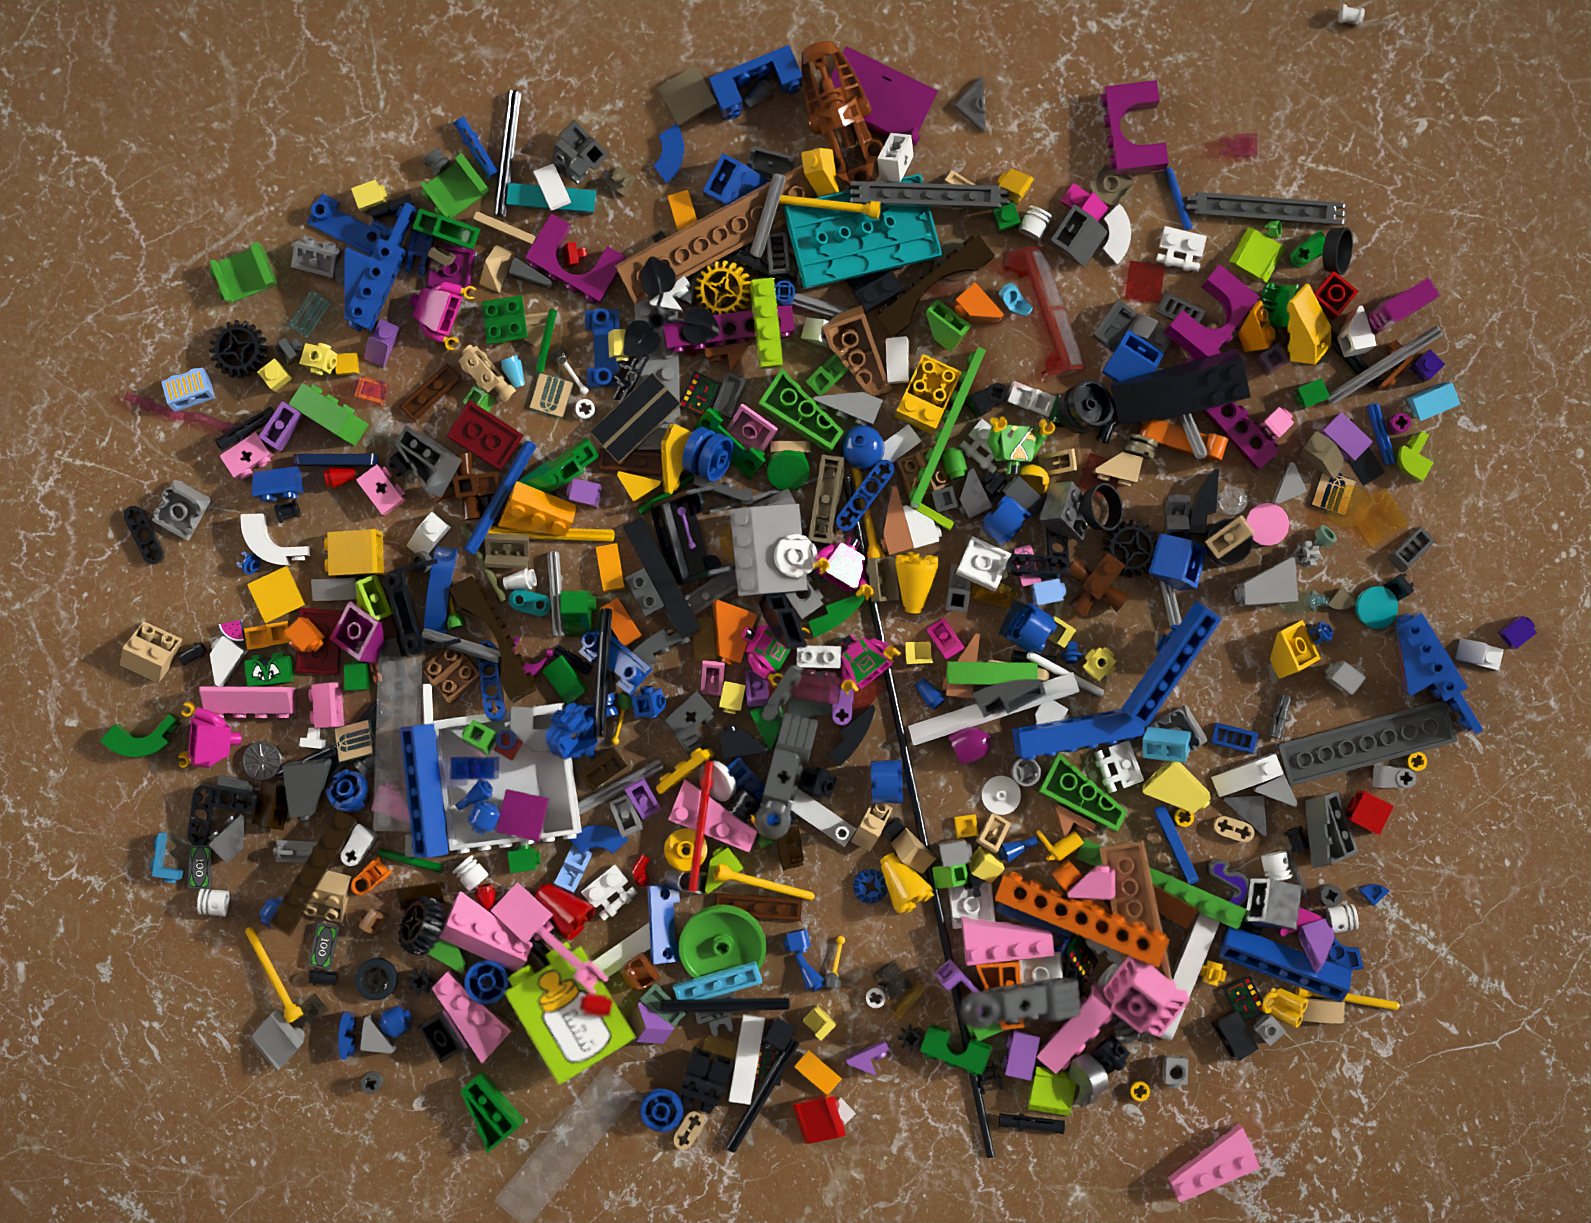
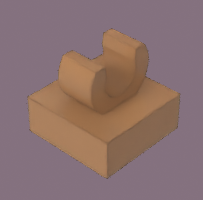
M366 907L367 915L364 918L358 917L359 922H361L359 927L363 931L376 936L388 920V917L379 911Z

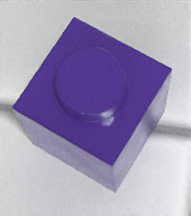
M1429 349L1412 364L1410 370L1424 383L1430 380L1445 363Z
M1517 616L1497 633L1510 649H1517L1537 632L1530 618Z

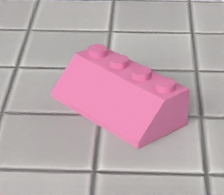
M200 687L203 709L211 711L220 717H224V713H233V717L246 718V713H254V718H268V713H276V718H289V714L296 713V688Z

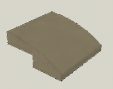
M697 65L658 88L678 127L695 119L698 114L717 104Z

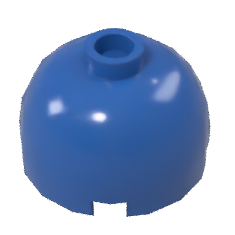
M860 425L846 432L842 439L841 449L842 455L848 464L855 469L866 470L873 468L879 460L881 461L884 456L885 445L878 431L870 426Z
M489 960L478 962L466 974V992L477 1003L493 1004L502 999L507 991L509 984L507 973L496 962Z

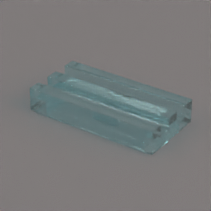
M311 290L288 326L307 338L331 302ZM316 297V301L314 302L308 313L305 315V317L297 327L296 323L298 322V320L300 319V317L302 316V314L304 313L312 299ZM322 301L323 304L321 305V307L319 308V310L317 311L309 325L303 331L302 329L307 324V322L309 321V319L311 318V316L313 315V313Z

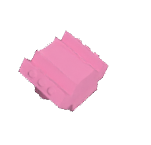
M1128 956L1102 989L1106 1000L1112 1004L1110 1010L1138 1032L1147 1031L1155 1036H1162L1190 1001L1186 990L1177 989L1175 982L1159 973L1153 965L1144 963L1131 956Z

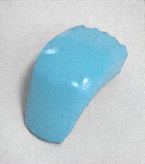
M1013 283L1006 284L1000 290L999 297L1011 313L1019 316L1030 314L1033 309L1032 306L1023 298Z

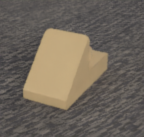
M1241 515L1205 542L1219 559L1255 532Z

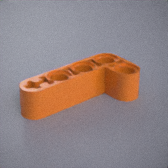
M1158 419L1142 422L1138 435L1156 440L1160 446L1195 456L1183 427ZM1199 433L1207 450V456L1201 459L1216 463L1222 461L1228 439L1216 434L1206 435Z
M1068 860L1051 873L1052 877L1067 894L1083 879L1080 872ZM1080 898L1084 901L1083 904L1088 906L1097 905L1103 908L1105 913L1110 915L1113 913L1102 899ZM1098 922V927L1101 930H1108L1106 922Z

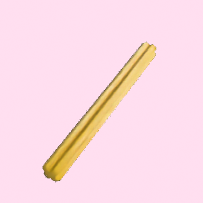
M491 526L488 533L529 535V539L614 541V530L569 528L566 536Z

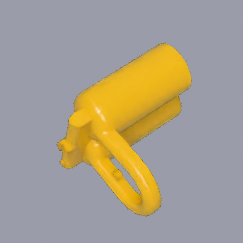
M1040 830L1036 832L1050 852L1046 858L1048 862L1050 860L1060 861L1084 844L1075 831L1069 833L1066 838L1064 837L1053 846H1051Z
M1272 987L1271 992L1263 1000L1262 1011L1297 1028L1302 1022L1308 1000L1282 988L1276 989Z

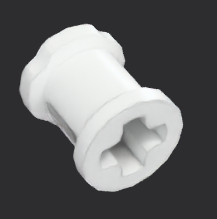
M1343 4L1339 13L1338 23L1346 22L1360 27L1365 9L1347 7V4Z

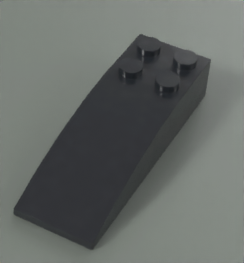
M1238 349L1110 384L1119 424L1190 414L1251 397L1243 357Z

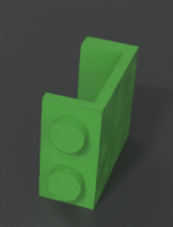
M462 153L455 157L457 162L427 184L424 181L420 183L424 188L421 193L427 201L433 200L436 204V207L433 208L438 215L440 214L451 219L490 192Z
M259 242L250 244L251 249L216 262L214 259L210 260L212 267L209 268L212 278L218 281L220 287L217 288L221 300L225 299L226 302L231 304L278 285L263 246Z

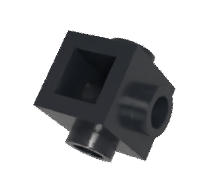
M805 767L798 788L809 791L808 796L820 800L822 796L831 798L837 777L829 775L830 770L818 767L817 770Z
M1112 1034L1097 1045L1091 1056L1103 1066L1107 1074H1110L1114 1070L1119 1072L1126 1066L1127 1062L1125 1060L1130 1055V1052Z

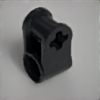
M994 383L972 395L965 402L975 418L978 419L1006 399L1007 390L1003 384ZM994 388L1003 391L1000 399L997 396H991Z

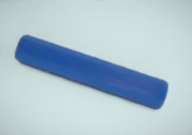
M1378 403L1370 404L1367 406V411L1385 466L1396 463V458Z

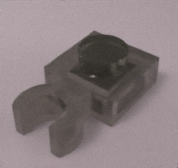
M315 993L299 1006L303 1013V1016L297 1019L300 1022L299 1028L302 1030L307 1022L312 1025L329 1010Z

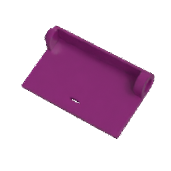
M845 46L842 53L855 71L872 108L871 115L864 117L867 128L886 138L889 137L890 133L911 135L912 145L916 147L921 137L918 132L938 90ZM835 67L830 78L836 89L842 85Z

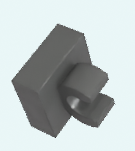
M284 337L277 342L276 350L289 366L295 362L296 353L301 350L300 347L302 345L298 339L288 343Z
M952 486L931 492L936 512L939 513L958 507Z

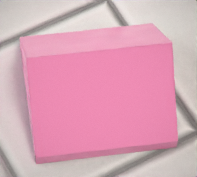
M742 403L726 431L747 451L753 447L764 452L777 434L778 428Z

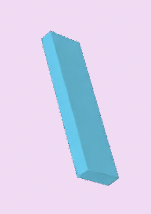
M754 961L673 984V990L677 1000L708 999L761 984L762 977L757 963Z

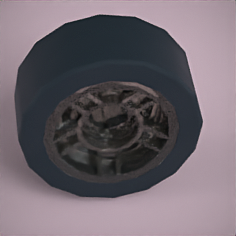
M373 958L364 962L355 974L357 991L369 1000H381L388 997L398 984V973L395 966L383 958ZM378 975L380 977V982L373 983V976Z

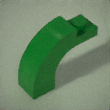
M168 714L153 733L143 738L132 735L120 724H114L100 742L113 752L123 756H150L164 750L173 742L167 735H172L179 727L177 723L181 719L175 714Z

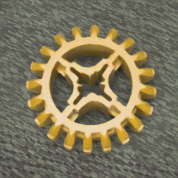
M716 261L714 264L715 269L713 266L708 265L709 273L701 271L704 279L697 278L696 280L701 283V287L695 286V290L701 291V294L695 296L696 299H703L698 304L700 307L706 306L705 309L711 312L712 315L740 312L739 307L743 310L747 309L743 302H751V299L746 297L747 294H751L750 290L747 289L751 281L745 282L749 274H742L743 267L736 269V263L732 262L729 266L728 261H723L721 267L720 262ZM727 272L726 276L719 283L711 282L716 275ZM733 276L738 281L739 292L733 289ZM715 286H717V287H721V286H722V287H725V289H727V290H728L729 292H731L732 294H729V293H726V294H725V293H723L722 291H720V289L716 288ZM708 288L715 292V305L710 300ZM729 297L737 299L731 306L721 308L722 303H725Z

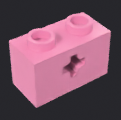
M253 433L220 455L234 478H241L243 480L252 475V470L259 466L261 468L271 462L270 458L274 454L266 442L259 438V433ZM247 453L251 454L250 462L245 460L247 458Z
M376 464L356 479V481L380 513L386 516L406 501L403 497L405 492L398 483L396 485L393 484L390 480L392 474L385 466L381 468V466ZM381 484L387 486L385 488V494L379 492L381 490V488L379 487Z

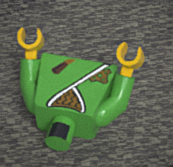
M1000 416L999 422L996 417H992L990 423L993 426H991L987 444L997 462H1007V475H1020V463L1032 461L1046 439L1047 434L1054 432L1055 425L1051 421L1046 427L1047 421L1043 419L1039 422L1041 430H1038V427L1007 425L1006 419Z

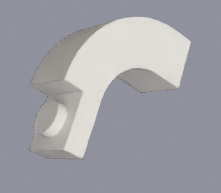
M241 514L243 537L249 548L263 560L278 565L290 566V557H292V561H304L305 557L311 556V548L307 546H277L268 535L267 515Z

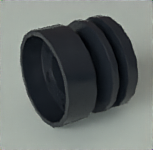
M1223 519L1215 523L1208 530L1205 541L1235 519ZM1253 535L1219 559L1205 542L1207 554L1218 564L1234 565L1244 560L1250 554L1253 546Z

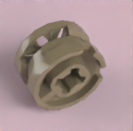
M1129 434V444L1125 446L1124 451L1145 459H1153L1155 455L1153 451L1154 448H1157L1158 442L1142 435Z

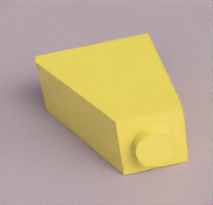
M1166 762L1142 784V791L1146 795L1192 813L1199 809L1203 810L1210 803V792L1180 762Z

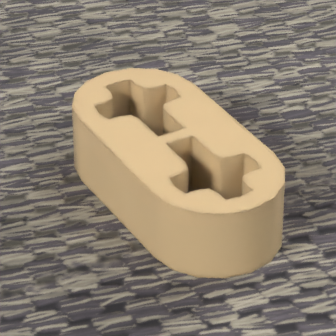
M771 441L770 453L793 450L810 454L811 442Z
M1218 816L1213 822V829L1219 835L1245 843L1251 841L1254 837V828L1248 823L1227 816ZM1225 819L1226 824L1232 826V829H1224L1221 832V827L1218 826V823L1223 822ZM1246 826V831L1249 832V835L1244 836L1242 839L1241 834L1235 832L1236 828L1244 829Z
M689 1111L674 1135V1144L678 1149L686 1150L693 1144L705 1122V1117L701 1111ZM699 1116L698 1121L701 1123L694 1124L692 1129L689 1128L691 1124L689 1117ZM687 1130L690 1132L687 1137L689 1142L680 1144L678 1136H683Z

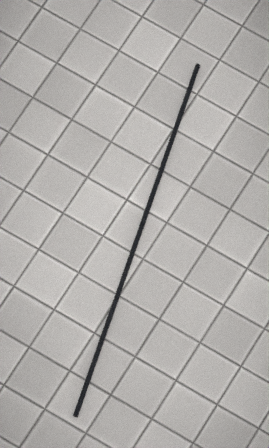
M851 477L843 479L847 503L854 495ZM855 499L852 505L854 509L858 510ZM849 508L850 517L854 515L857 518L859 515L853 513ZM859 520L853 531L855 538L860 541L857 550L858 553L865 557L864 565L866 570V565L868 564L867 550ZM866 573L867 584L870 585L869 576ZM869 597L868 601L876 639L886 642L878 602H872ZM890 666L884 671V677L919 841L930 851L894 677ZM932 863L926 870L928 883L933 889L932 893L934 896L932 897L944 959L945 963L949 959L954 962L939 889L935 888L932 871L934 865ZM959 983L951 988L965 1051L971 1039L967 1024L962 1018L961 1009L963 1002ZM969 1074L987 1158L995 1157L979 1077L978 1075Z

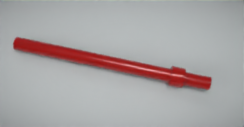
M705 760L703 777L700 779V786L702 788L688 887L690 892H697L710 788H713L714 779H712L714 761Z

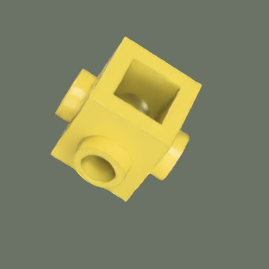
M305 343L299 364L310 369V372L322 376L323 373L332 374V370L337 363V354L330 350L331 346L318 343V346Z
M1098 647L1096 650L1092 648L1084 657L1087 661L1081 668L1096 681H1100L1104 676L1109 677L1116 668L1113 665L1117 661L1113 659L1115 655L1106 647L1103 649ZM1099 659L1102 660L1101 667L1097 663Z

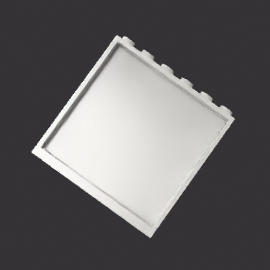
M559 703L534 707L533 729H548L552 725V715L556 710H564L565 704ZM511 710L506 711L505 717L498 722L490 721L485 714L433 721L436 732V747L450 851L457 850V854L470 852V848L478 847V851L489 850L491 845L499 844V848L511 847L512 842L520 841L521 845L534 843L531 839L496 832L498 822L492 832L485 831L484 834H479L472 830L473 826L469 824L468 817L474 804H470L461 811L456 808L455 804L466 797L467 793L479 779L487 780L491 784L493 796L484 801L498 806L497 810L499 813L501 812L506 789L549 798L541 833L542 842L555 841V836L562 835L563 839L576 838V834L582 832L572 757L565 760L558 755H553L551 752L531 751L517 735V743L513 748L501 749L495 743L488 756L463 742L461 738L462 731L467 724L470 725L472 720L495 731L496 734L502 730H511ZM508 733L501 736L503 738L502 744L505 746L510 745L509 739L511 736ZM478 736L476 741L479 742L482 736Z

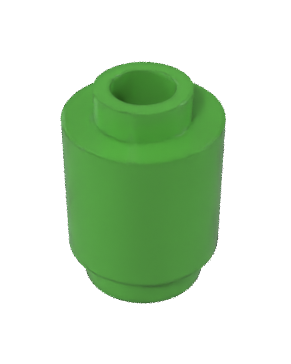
M958 447L946 449V453L942 455L947 476L950 477V480L966 477L968 469L963 450H958Z

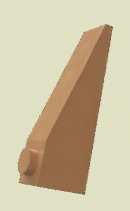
M862 305L841 312L822 326L830 348L837 354L846 368L850 370L867 394L877 396L891 391Z

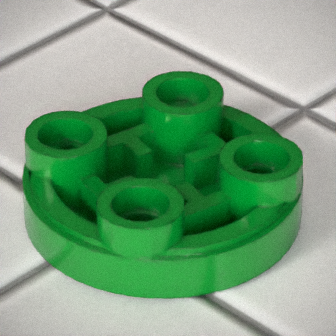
M783 450L772 453L767 463V478L774 487L780 490L788 488L789 491L801 488L809 479L810 466L803 452Z

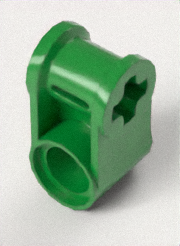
M1321 230L1317 231L1290 253L1289 260L1294 267L1301 268L1322 255L1326 238ZM1303 253L1305 257L1300 259L1298 255Z

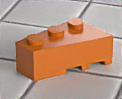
M1018 960L975 965L985 989L1021 983ZM1023 1017L1018 1018V1022L1006 1023L1005 1020L999 1022L1002 1029L1024 1028Z

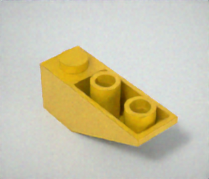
M670 423L661 442L664 492L672 494L679 487V476L682 471H685L682 466L684 447L693 433Z

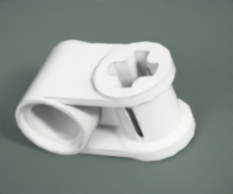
M358 823L341 853L342 862L348 866L361 864L367 852L373 846L378 834ZM355 851L354 855L357 859L350 861L351 857L348 854Z

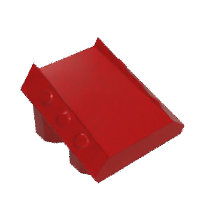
M825 1094L810 1097L792 1104L805 1144L846 1136L844 1121L840 1118L838 1112L840 1107L839 1100L833 1095Z

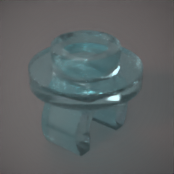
M1311 590L1306 595V606L1312 612L1317 611L1318 606H1329V597L1318 595L1316 590Z

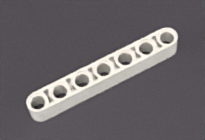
M1199 912L1194 917L1171 974L1172 981L1175 982L1177 989L1186 990L1188 997L1191 995L1220 923ZM1185 1007L1163 1035L1157 1037L1167 1041L1172 1040Z

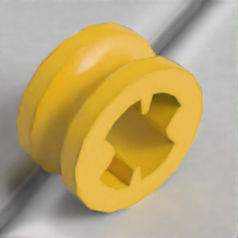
M1421 752L1409 754L1406 757V766L1413 771H1421L1427 765V757ZM1418 755L1421 764L1414 767L1411 759L1416 758Z
M1178 808L1175 810L1173 818L1177 825L1187 827L1193 823L1194 814L1185 809ZM1180 812H1188L1189 815L1187 817H1189V820L1187 822L1179 821V818H1181L1178 817Z
M1136 1080L1130 1085L1129 1092L1135 1100L1144 1101L1150 1095V1088L1144 1081ZM1139 1085H1142V1088L1145 1089V1093H1141L1140 1096H1137V1093L1134 1092V1089H1138Z

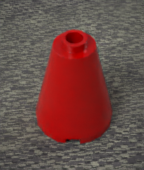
M550 883L542 884L535 892V895H537L536 899L553 914L550 920L567 941L577 937L584 930L585 927L583 925L585 922H590L595 914L596 908L592 904Z

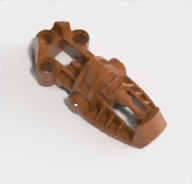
M832 41L814 43L803 50L801 59L802 85L809 112L808 122L811 131L815 135L824 134L828 148L832 149L833 157L839 161L840 165L836 170V175L843 182L850 186L851 181H857L856 174L859 171L867 175L866 182H876L879 175L877 160L879 154L872 155L869 151V146L872 143L879 145L881 153L884 143L879 139H872L865 124L864 117L871 115L872 111L869 99L866 98L855 71L840 49ZM831 54L842 85L836 89L832 79L828 77L825 68L828 66L826 56ZM812 61L816 70L819 69L823 78L821 83L825 93H820L810 64ZM850 123H853L867 164L849 170L845 157L842 155L835 129L838 128L844 148L857 144Z

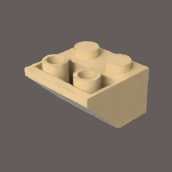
M143 621L122 648L120 666L159 683L170 669L182 639Z
M327 871L304 914L342 923L351 890L352 876Z

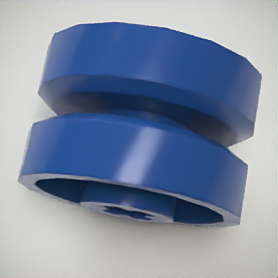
M705 427L697 428L691 434L684 447L682 455L684 470L695 475L700 474L701 477L712 482L719 480L725 474L732 460V439L720 433L716 434Z

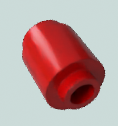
M587 993L586 997H581L579 1010H584L583 1015L610 1017L613 999L607 998L608 996Z

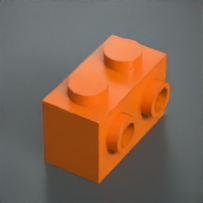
M299 617L284 632L291 639L289 644L296 651L300 650L302 652H311L312 650L316 652L323 646V640L326 638L308 618Z

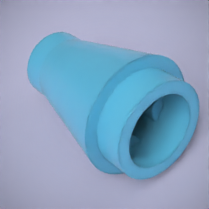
M517 355L502 360L501 368L512 386L517 388L525 385L521 359L518 360Z

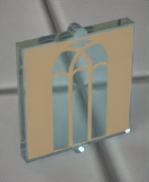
M539 373L529 408L543 412L546 416L550 414L564 418L574 382L559 378L558 375L552 376Z
M368 719L334 728L336 740L334 747L337 748L339 763L375 754L373 741L375 736L372 734L371 720Z

